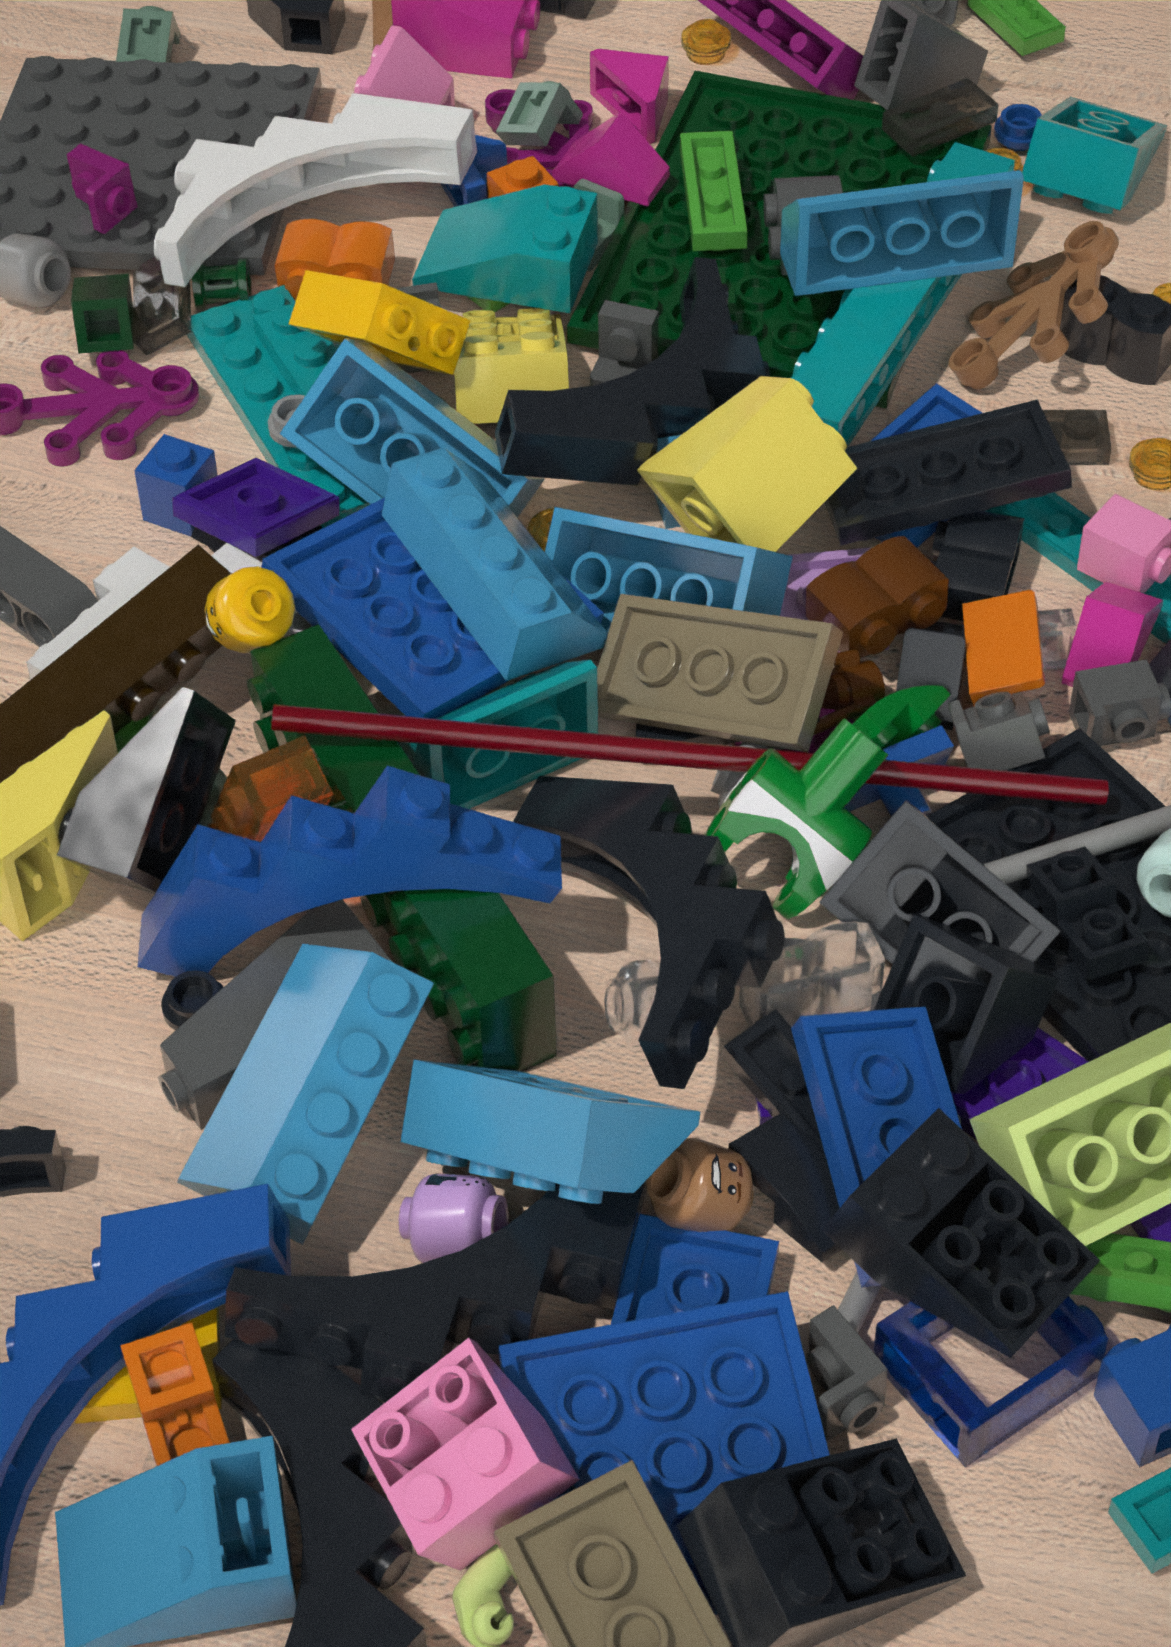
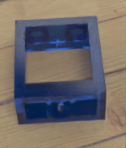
M1068 1296L1036 1330L1061 1358L988 1408L930 1344L953 1329L954 1326L912 1302L907 1303L876 1324L873 1352L888 1369L887 1379L961 1464L967 1467L1098 1378L1101 1361L1105 1356L1109 1338L1106 1336L1104 1327L1096 1314L1085 1305H1077Z

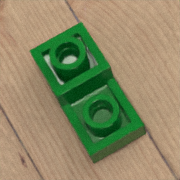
M934 685L916 686L899 690L876 702L853 725L880 748L884 749L936 728L942 720L934 712L951 694L943 686Z

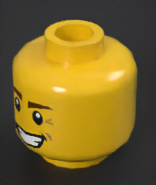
M255 566L241 568L217 582L208 594L204 611L207 627L216 641L227 649L240 653H250L251 650L262 646H269L284 637L292 626L295 604L293 593L284 579L274 571Z

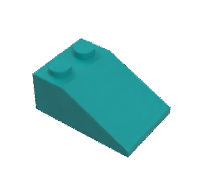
M1070 96L1037 118L1022 171L1023 181L1034 184L1032 190L1040 195L1051 198H1063L1065 193L1083 199L1082 206L1087 209L1111 214L1113 209L1121 210L1131 201L1165 135L1168 125Z
M544 184L442 210L412 278L413 286L437 283L438 291L571 313L598 244L597 193L577 190L567 186L558 187Z

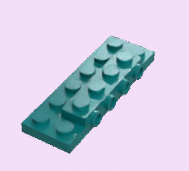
M285 285L249 296L247 301L237 300L184 318L187 337L267 463L339 497V516L320 526L325 528L371 505L299 448L280 445L269 434L268 419L274 404L289 395L306 396L340 346L289 325L295 300L289 291L285 289Z

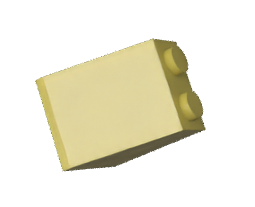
M760 376L645 461L637 471L686 533L776 552L848 479L857 467L845 452L847 444L844 438L833 427L823 423L812 408L814 404L813 397L801 383L792 378Z

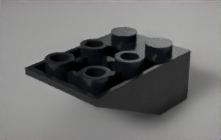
M940 1108L914 1131L848 1197L822 1230L875 1282L1009 1358L1025 1344L1101 1261Z
M897 1438L722 1482L677 1525L733 1647H813L953 1585L966 1577Z

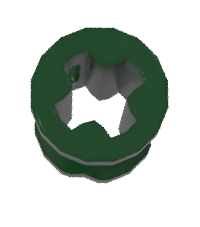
M248 258L238 259L235 265L204 266L202 264L192 277L196 310H205L208 304L249 300V296H252V281Z

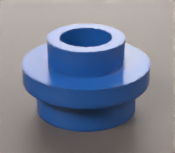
M1027 104L1010 105L1003 109L1001 116L995 121L994 136L998 142L1011 150H1028L1037 118L1042 116L1037 108Z

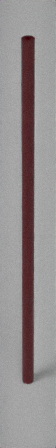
M277 704L273 705L271 730L740 773H746L755 761L768 750ZM775 750L799 770L814 755V753ZM884 760L865 783L1105 805L1109 793L1108 781L1103 779Z

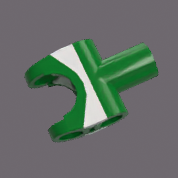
M845 718L801 770L797 769L773 748H770L755 761L732 788L704 835L718 836L725 852L734 842L739 844L748 836L760 832L775 833L787 839L793 852L792 864L785 877L787 883L775 898L773 909L785 919L793 918L810 906L840 878L869 841L872 830L848 811L845 806L889 754Z

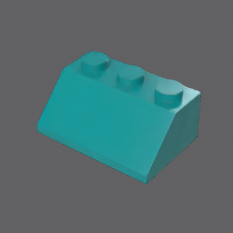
M592 660L559 663L541 672L527 675L518 682L479 697L436 719L598 734L597 667ZM398 742L419 775L450 784V804L467 809L476 807L534 781L539 776H545L583 759Z

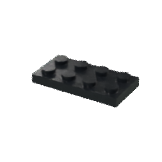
M1037 399L847 447L845 452L857 469L825 501V505L842 546L1072 488L1071 468Z

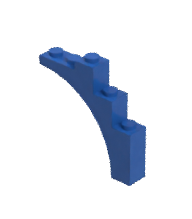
M386 766L355 813L291 795L261 842L197 825L142 913L137 967L174 977L194 970L209 973L224 955L250 936L287 917L338 900L390 891L457 889L502 893L550 904L562 889L561 836L450 804V784L390 766Z
M269 1184L101 1217V1244L92 1251L94 1281L16 1296L15 1326H10L6 1333V1348L9 1361L0 1363V1606L4 1605L11 1550L29 1495L61 1437L92 1397L126 1366L120 1345L181 1326L183 1323L225 1304L226 1289L235 1267L291 1276L290 1220Z

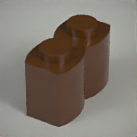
M905 536L893 537L875 545L856 561L836 565L806 586L805 616L812 621L833 623L843 631L838 649L840 652L856 649L859 652L860 658L879 654L890 646L898 634H905L908 628L925 629L940 619L947 609L949 579Z

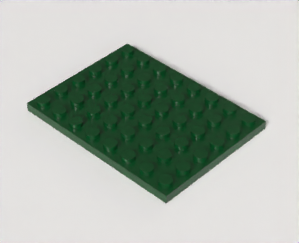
M695 70L655 149L670 167V176L649 206L629 201L567 325V342L599 350L598 314L605 300L659 311V357L681 335L682 319L679 299L694 258L716 259L721 282L726 283L728 286V309L731 320L737 322L738 335L757 337L762 360L767 361L769 365V377L792 378L793 370L802 352L809 353L813 348L823 321L826 318L833 319L838 312L845 290L795 296L788 275H782L780 261L770 260L769 227H765L763 203L764 194H773L774 178L838 175L843 193L925 183L933 163L936 160L942 161L955 142L987 151L992 125L906 109L886 110L879 104ZM733 132L747 225V249L693 251L680 156V133ZM904 363L875 407L887 409Z

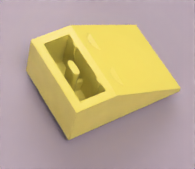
M535 307L519 309L517 316L496 317L495 312L491 310H473L462 314L464 318L471 320L454 371L456 411L473 424L498 423L508 390L554 391L569 389L568 356L560 314H550V310Z
M105 710L84 725L74 728L64 739L34 760L20 766L14 774L0 783V922L21 941L27 939L72 906L90 872L57 856L60 847L59 828L67 811L74 808L80 791L118 754L111 716Z

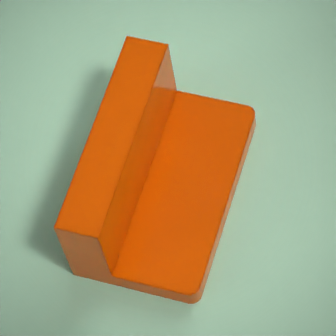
M1025 590L962 604L969 695L973 706H975V703L980 698L992 693L1009 692L1013 694L1043 687L1045 685L1038 603L1035 592L1033 590Z

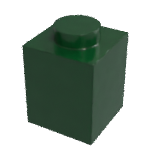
M129 273L74 278L71 307L78 354L134 349L136 323Z

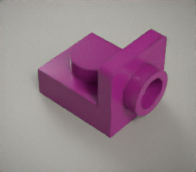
M81 143L66 154L76 198L89 205L94 230L106 234L138 207L129 164Z

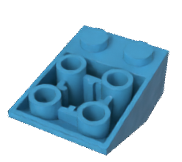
M273 1436L196 1448L55 1512L65 1647H128L293 1618L295 1615L297 1596L282 1481Z

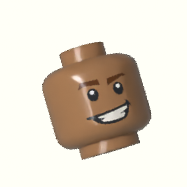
M686 1138L647 1179V1193L657 1217L673 1228L697 1232L732 1231L748 1214L753 1203L752 1173L745 1158L732 1149L699 1138Z

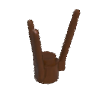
M853 649L837 653L834 663L835 667L832 670L821 707L836 711L820 718V722L816 724L813 736L839 725L844 718L850 720L862 715L876 702L885 697V683L879 667L874 661H860L858 650Z

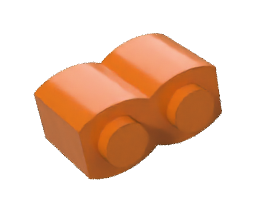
M318 219L292 221L286 225L274 265L278 287L285 285V289L289 291L294 300L297 299L306 270L389 285L395 262L392 229L382 224L366 221L350 222L341 226Z

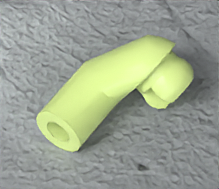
M497 1544L473 1562L455 1586L452 1594L461 1634L475 1647L501 1646L511 1636L514 1627L512 1613L507 1614L500 1590L512 1573Z

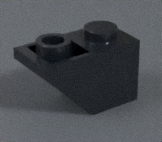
M247 0L249 17L284 50L333 54L346 20L344 0Z

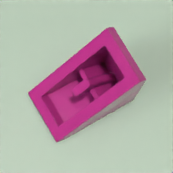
M607 49L591 51L590 94L613 115L622 111L648 143H654L668 101L669 56Z
M622 111L574 141L552 171V177L556 181L574 186L580 179H586L621 193L624 200L649 206L670 176V167Z
M1109 582L1103 583L1086 596L1063 672L1062 684L1073 687L1075 671L1138 661L1161 611L1163 600Z

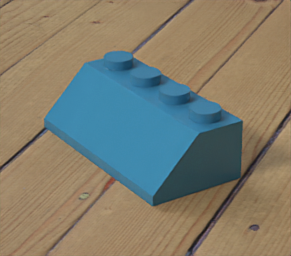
M1021 170L796 199L782 209L780 255L794 295H808L1013 267L1024 180Z
M346 338L343 340L280 432V435L369 504H373L385 497L393 462L441 448L447 449L483 474L517 518L545 480V478L502 474L497 444L493 438L368 342Z
M445 448L392 463L381 515L506 681L604 648L608 635L606 630L483 474Z
M554 507L545 554L559 572L604 612L601 625L607 633L609 632L620 594L780 616L793 556L753 546Z
M302 944L182 1170L177 1183L203 1196L269 1184L290 1220V1239L303 1245L434 983L373 952Z
M413 1059L400 1142L427 1149V1162L446 1166L467 1167L468 1160H470L469 1173L485 1177L510 1179L512 1171L514 1172L513 1185L529 1189L555 1191L557 1183L560 1184L558 1194L560 1198L601 1204L603 1191L634 1193L698 1127L701 1111L522 1071Z

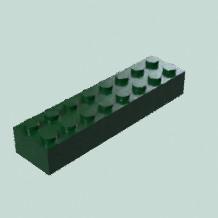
M319 624L284 637L269 646H262L250 651L254 677L247 680V687L251 700L260 714V719L253 722L254 732L266 756L275 754L278 758L280 774L290 795L296 797L301 795L303 799L355 813L386 766L419 775L396 741L271 730L274 704L379 714ZM457 889L390 891L360 896L364 912L372 926L377 928L383 925L390 936L388 943L396 964L434 983L423 1007L432 1020L438 1018L443 1020L449 1030L447 1037L450 1048L460 1065L523 1072L557 1056L554 975L499 893Z

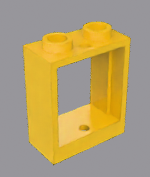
M306 270L289 325L341 345L345 338L366 341L394 363L454 375L471 320L383 283Z

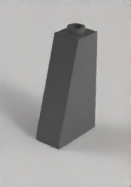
M343 899L309 910L160 1044L165 1073L158 1076L161 1089L172 1108L176 1112L186 1108L201 1130L206 1127L302 944L368 951L393 962Z

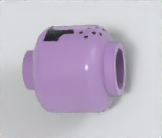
M437 1173L428 1175L420 1181L413 1197L404 1198L399 1212L400 1235L403 1239L410 1240L415 1257L422 1263L461 1251L504 1228L509 1223L508 1205L505 1197L496 1195L494 1186L485 1177Z

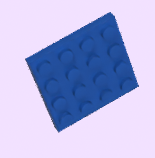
M385 497L263 558L261 567L274 571L286 581L293 593L295 610L311 626L319 624L335 649L405 716L436 719L508 682L381 515ZM567 580L601 624L604 612Z
M788 1291L499 1345L501 1370L545 1419L580 1479L555 1499L633 1460L714 1615H717V1611L677 1525L722 1482L830 1455Z

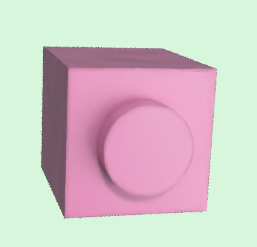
M1114 494L1083 527L1077 570L1103 583L1109 582L1144 594L1155 581L1161 584L1171 573V520Z

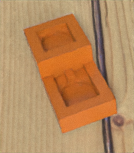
M192 1322L120 1345L156 1466L196 1448L229 1443L216 1403L213 1385Z

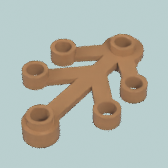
M1089 221L1078 226L1067 236L1064 242V251L1034 263H1023L1010 272L1006 282L1014 294L997 301H986L978 305L971 312L969 322L981 338L970 339L961 344L951 354L948 362L950 369L961 384L970 386L972 389H982L991 384L999 374L998 358L1037 319L1036 333L1030 340V347L1042 363H1050L1063 356L1069 347V341L1060 330L1065 290L1076 279L1077 290L1070 298L1068 305L1078 321L1083 324L1091 323L1105 313L1108 302L1099 290L1101 269L1105 268L1112 261L1119 245V238L1112 228L1104 227L1099 221ZM1052 276L1048 281H1045L1044 278ZM1011 315H1014V316L1007 322V317H1009V316H1011ZM993 336L988 342L984 339Z

